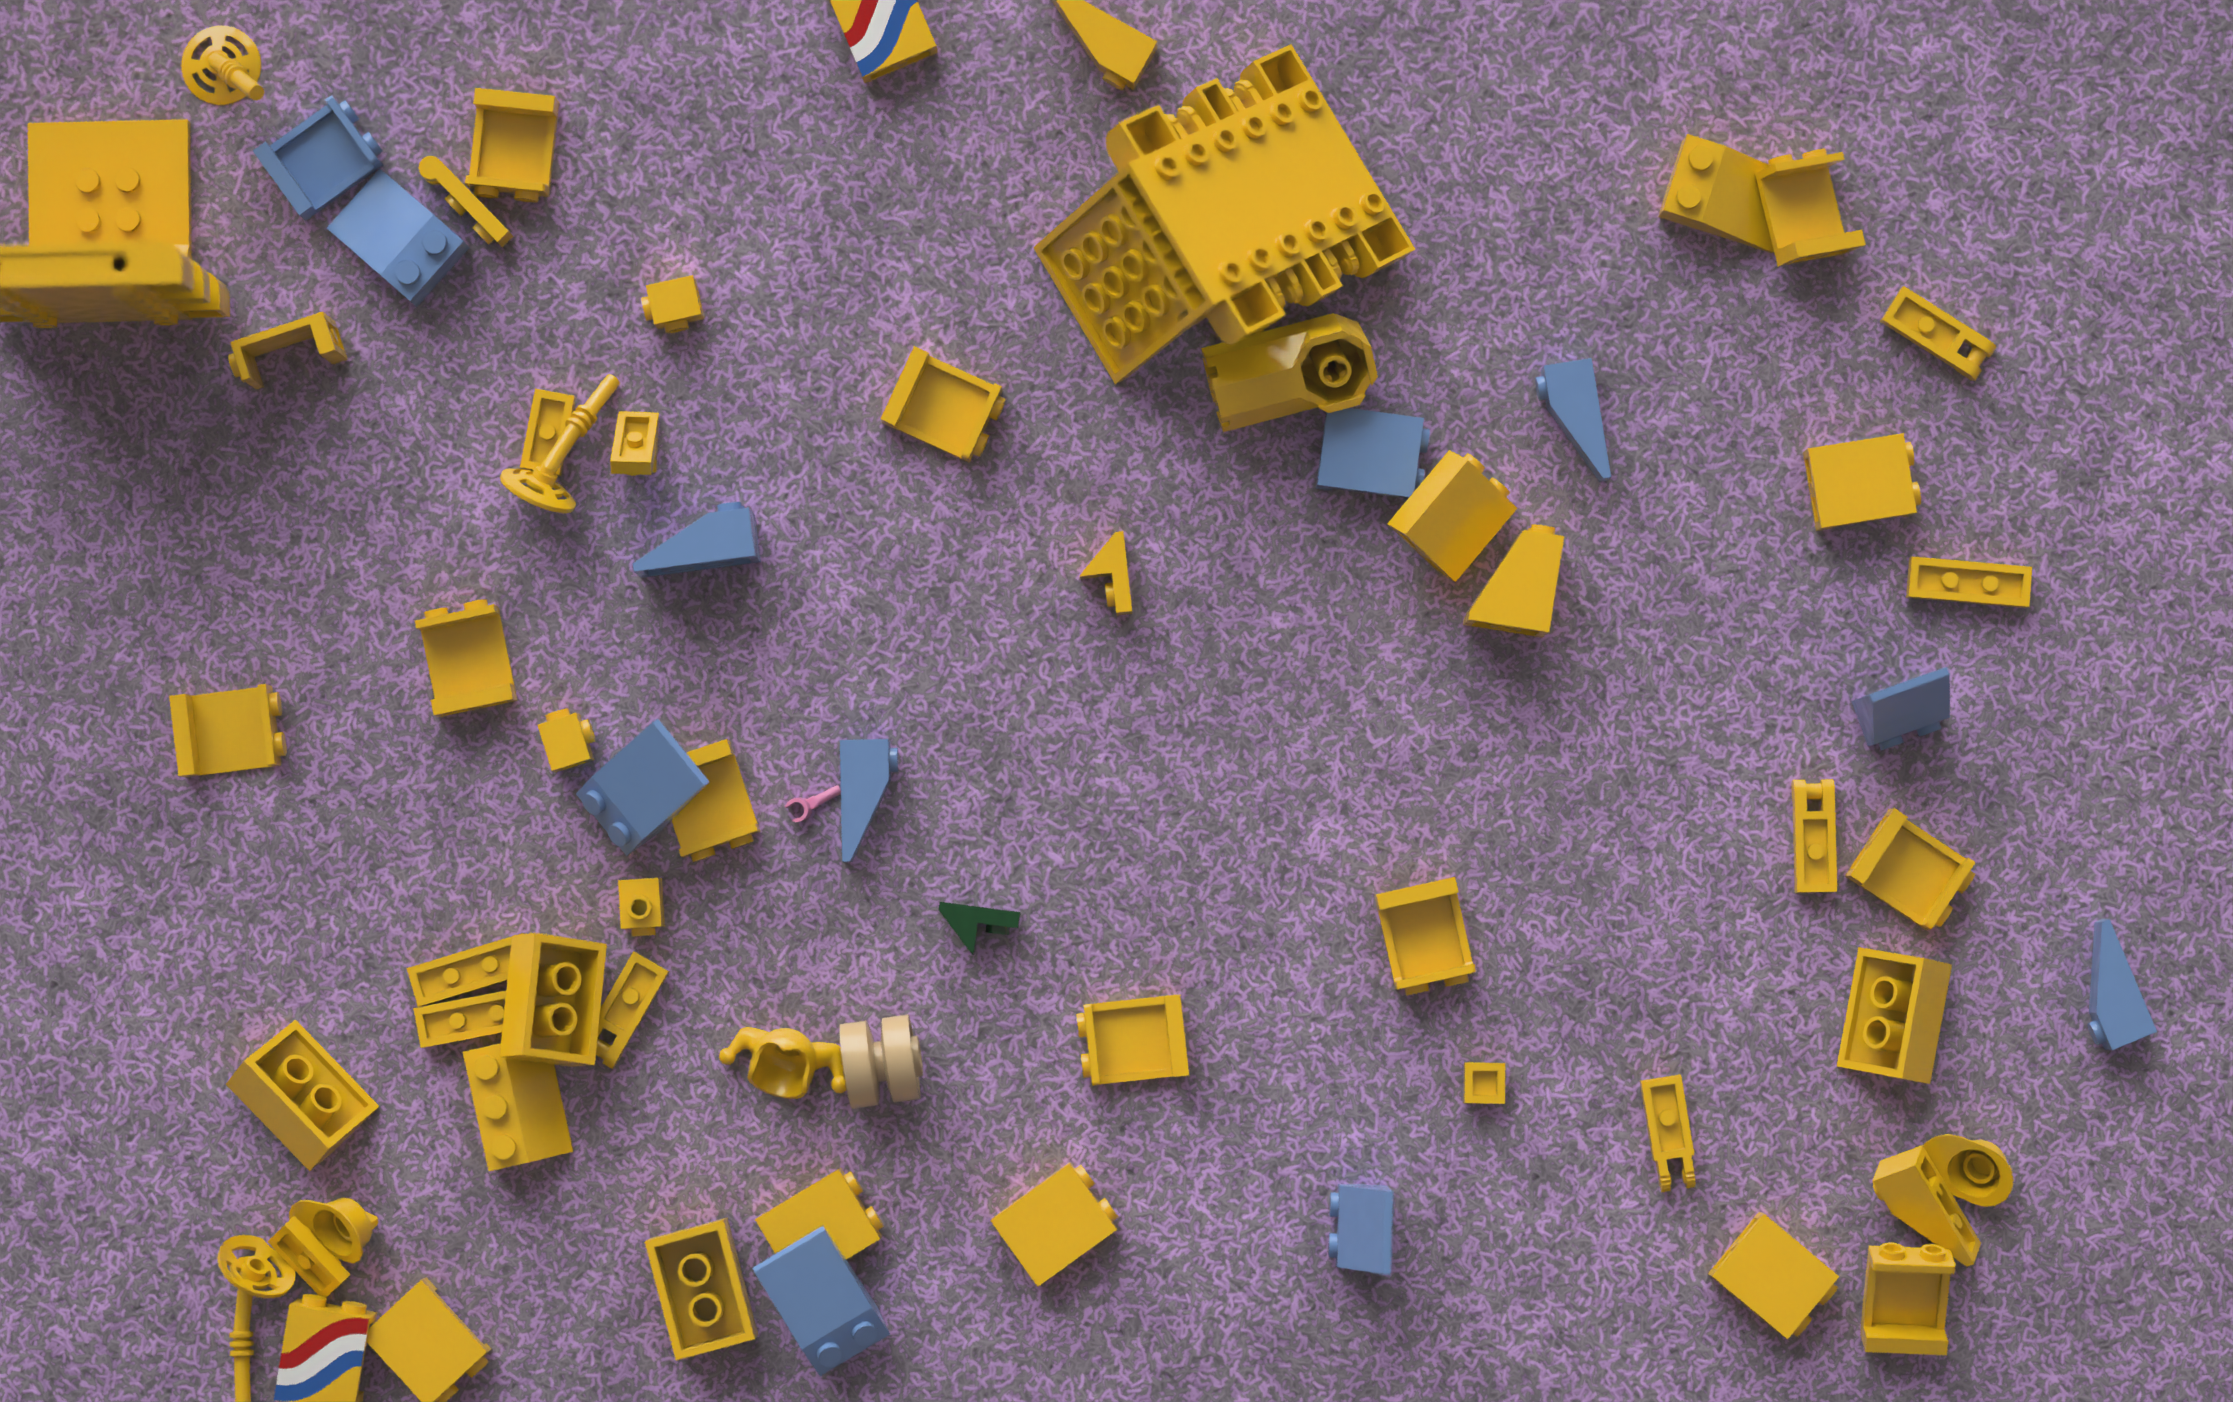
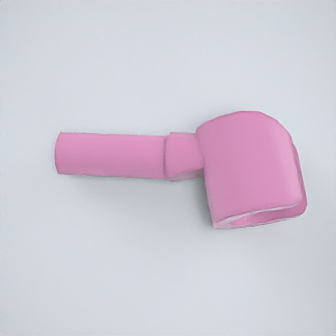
M836 785L808 799L794 798L786 803L785 808L794 805L796 802L801 803L804 807L803 815L792 820L793 822H801L810 817L813 809L841 795V790Z

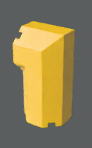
M1335 313L1256 333L1234 344L1222 342L1201 348L1212 400L1218 406L1219 411L1216 414L1223 432L1317 407L1327 413H1332L1358 406L1365 398V391L1369 385H1373L1378 377L1371 345L1359 322Z

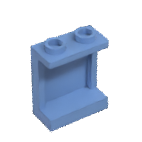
M332 95L325 99L328 103L326 106L273 144L269 145L265 141L253 150L293 208L305 221L383 166L377 155L383 152L381 147L369 132L362 136L354 123L359 120V117L348 102L344 100L339 104Z
M1347 408L1332 413L1326 412L1316 489L1331 491L1332 489L1399 497L1407 501L1424 480L1425 469L1417 468L1419 452L1427 453L1430 429L1423 428L1424 418Z

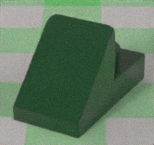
M939 902L938 910L972 955H975L979 923L986 924L985 932L1009 935L1010 927L1019 929L1021 912Z

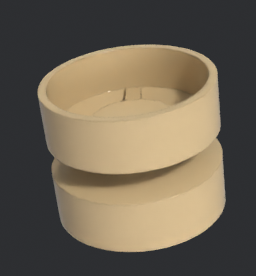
M909 1014L882 1018L881 1041L874 1042L867 1020L840 1024L843 1068L851 1109L878 1105L880 1082L885 1081L894 1103L921 1099L919 1077L923 1076L922 1056L918 1036H913Z

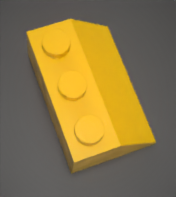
M1858 947L1837 1067L1930 1084L1952 964Z
M294 1020L245 1059L226 1083L233 1093L309 1171L336 1150L379 1108V1105L297 1020Z
M501 1043L463 1052L488 1171L574 1152L554 1064L500 1057Z

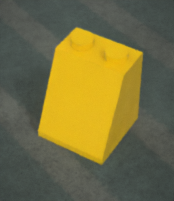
M1532 524L1531 528L1523 530L1517 536L1466 613L1463 625L1541 638L1547 635L1550 631L1564 536L1555 535L1556 528L1545 525Z

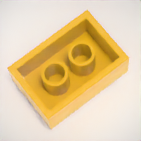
M541 933L512 935L500 1057L569 1067L595 1065L607 944Z
M728 1217L656 1236L644 1241L675 1360L750 1341L758 1336Z

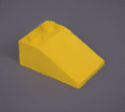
M1687 134L1681 143L1658 217L1773 253L1774 249L1755 173L1769 167V165L1725 145Z

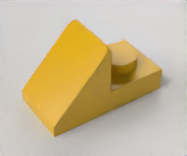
M618 412L610 460L611 474L636 476L652 475V472H657L659 413Z
M1123 531L1115 532L1080 574V579L1112 576V583H1105L1107 607L1115 606L1116 616L1132 614Z

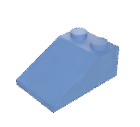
M381 169L372 176L327 227L331 233L416 307L419 306L470 248L449 227Z
M741 502L717 505V512L707 513L634 562L633 571L641 578L759 563L761 558L755 514L749 507L745 508V506H742Z
M1945 667L1851 701L1867 745L1879 744L1882 751L1904 743L1901 735L1916 730L1920 737L1942 729L1939 721L1950 717V673L1948 668Z
M657 718L598 770L581 787L576 795L582 801L585 809L606 830L611 841L619 846L624 854L628 856L661 832L709 783V780Z
M1338 1184V1193L1330 1192L1329 1214L1330 1217H1337V1233H1329L1328 1258H1336V1266L1338 1268L1391 1274L1393 1190L1387 1185Z
M821 1226L753 1267L757 1278L819 1376H822L890 1335L876 1303L824 1226Z

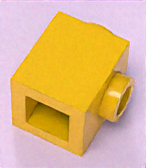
M693 275L646 285L648 296L641 298L646 321L653 320L657 329L665 328L666 334L677 333L689 329V322L705 319L697 282Z
M565 708L546 714L547 722L537 725L553 772H559L594 761L590 743L596 742L589 719L582 721L580 714H570L569 709Z
M662 878L618 880L621 929H631V937L656 935L655 927H665Z

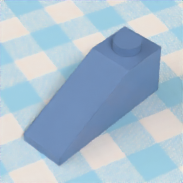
M1592 358L1544 365L1541 369V376L1535 377L1538 400H1546L1548 412L1598 481H1608L1611 478Z
M889 739L840 740L842 862H853L891 782V772H898V748H890Z
M2101 919L2094 922L2089 1014L2092 1022L2087 1023L2093 1041L2097 1046L2102 1044L2104 1050H2115L2157 1032L2110 919Z

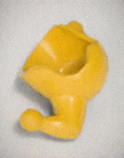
M745 1027L739 1030L729 1047L722 1049L719 1053L721 1063L731 1065L735 1061L736 1054L744 1049H749L752 1053L747 1076L749 1082L757 1089L776 1097L787 1099L804 1097L811 1084L814 1072L826 1066L833 1073L834 1078L831 1081L833 1091L839 1094L847 1091L841 1047L835 1043L811 1042L808 1037L795 1029L779 1028L768 1032L757 1028Z

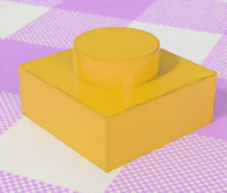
M1464 1062L1463 1103L1505 1104L1506 1063Z

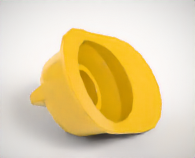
M1945 1134L1935 1136L1923 1145L1953 1196L1964 1199L1972 1204L1988 1207L2002 1203L2012 1192L2014 1178L2011 1167L2007 1163L2006 1156L2001 1149L1992 1142L1982 1139L1969 1140L1961 1136Z
M346 1197L326 1204L311 1200H300L293 1204L289 1211V1220L295 1216L313 1232L315 1238L332 1255L353 1264L361 1260L363 1247L370 1241L373 1233L372 1230L379 1222L377 1216L364 1211L356 1201Z

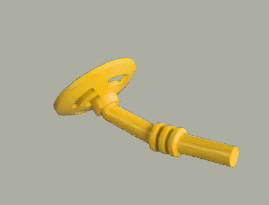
M214 26L199 32L187 44L181 61L182 76L185 84L196 97L210 104L228 105L238 102L246 96L254 101L260 100L264 96L263 87L257 83L261 73L260 54L255 43L244 32L229 26ZM226 37H232L242 43L248 55L243 56L234 44L225 41ZM211 38L213 45L202 53L200 60L192 59L196 48L203 41ZM223 47L233 51L236 58L231 59L223 51ZM208 69L216 76V81L209 79L203 70ZM198 73L204 83L215 88L214 93L202 89L196 83L193 75ZM228 86L236 90L230 92Z
M608 374L585 404L578 405L570 415V418L566 420L565 430L541 466H536L534 471L514 468L505 469L500 475L501 483L511 493L534 506L556 513L573 512L576 507V501L563 486L556 482L558 475L555 472L577 439L585 437L588 430L592 428V424H595L597 413L618 388L620 381L615 376ZM562 496H565L567 499H557V498H561Z
M237 1235L223 1242L217 1254V1262L225 1278L238 1288L233 1331L229 1333V1337L233 1338L229 1345L234 1348L230 1351V1356L234 1357L235 1402H251L250 1356L254 1355V1350L250 1349V1347L254 1345V1341L250 1340V1338L254 1336V1332L249 1329L253 1296L277 1298L285 1295L294 1284L295 1270L262 1238L251 1235ZM245 1249L255 1251L254 1256L237 1258L233 1251ZM268 1259L278 1267L282 1278H277V1272ZM267 1287H270V1288H272V1289H275V1290H272V1291H258V1290H256V1289H264V1288H267Z

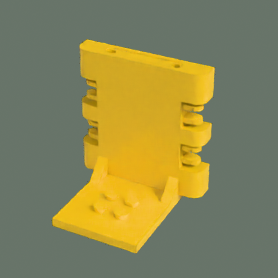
M1292 44L1253 61L1241 72L1239 81L1235 82L1234 92L1230 88H1223L1218 78H1215L1193 89L1183 99L1182 107L1178 108L1176 117L1171 114H1164L1158 104L1119 122L1106 136L1107 152L1119 172L1033 247L1115 384L1128 378L1187 329L1206 317L1222 341L1234 344L1276 323L1286 314L1283 311L1285 300L1289 303L1310 306L1332 295L1343 286L1340 282L1342 273L1345 275L1354 274L1359 278H1365L1405 258L1415 250V247Z
M188 119L28 123L29 245H0V322L33 323L35 328H56L58 323L154 321L155 325L170 326L178 325V320L230 317V294L228 288L222 281L192 260L190 121Z

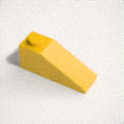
M1051 0L1098 70L1104 73L1102 79L1119 90H1123L1125 85L1134 90L1157 50L1158 41L1084 0Z
M1921 1145L1880 1160L1873 1178V1188L1879 1200L1885 1201L1894 1216L1932 1243L1945 1249H1950L1952 1256L1966 1267L1973 1265L1981 1242L1924 1146Z

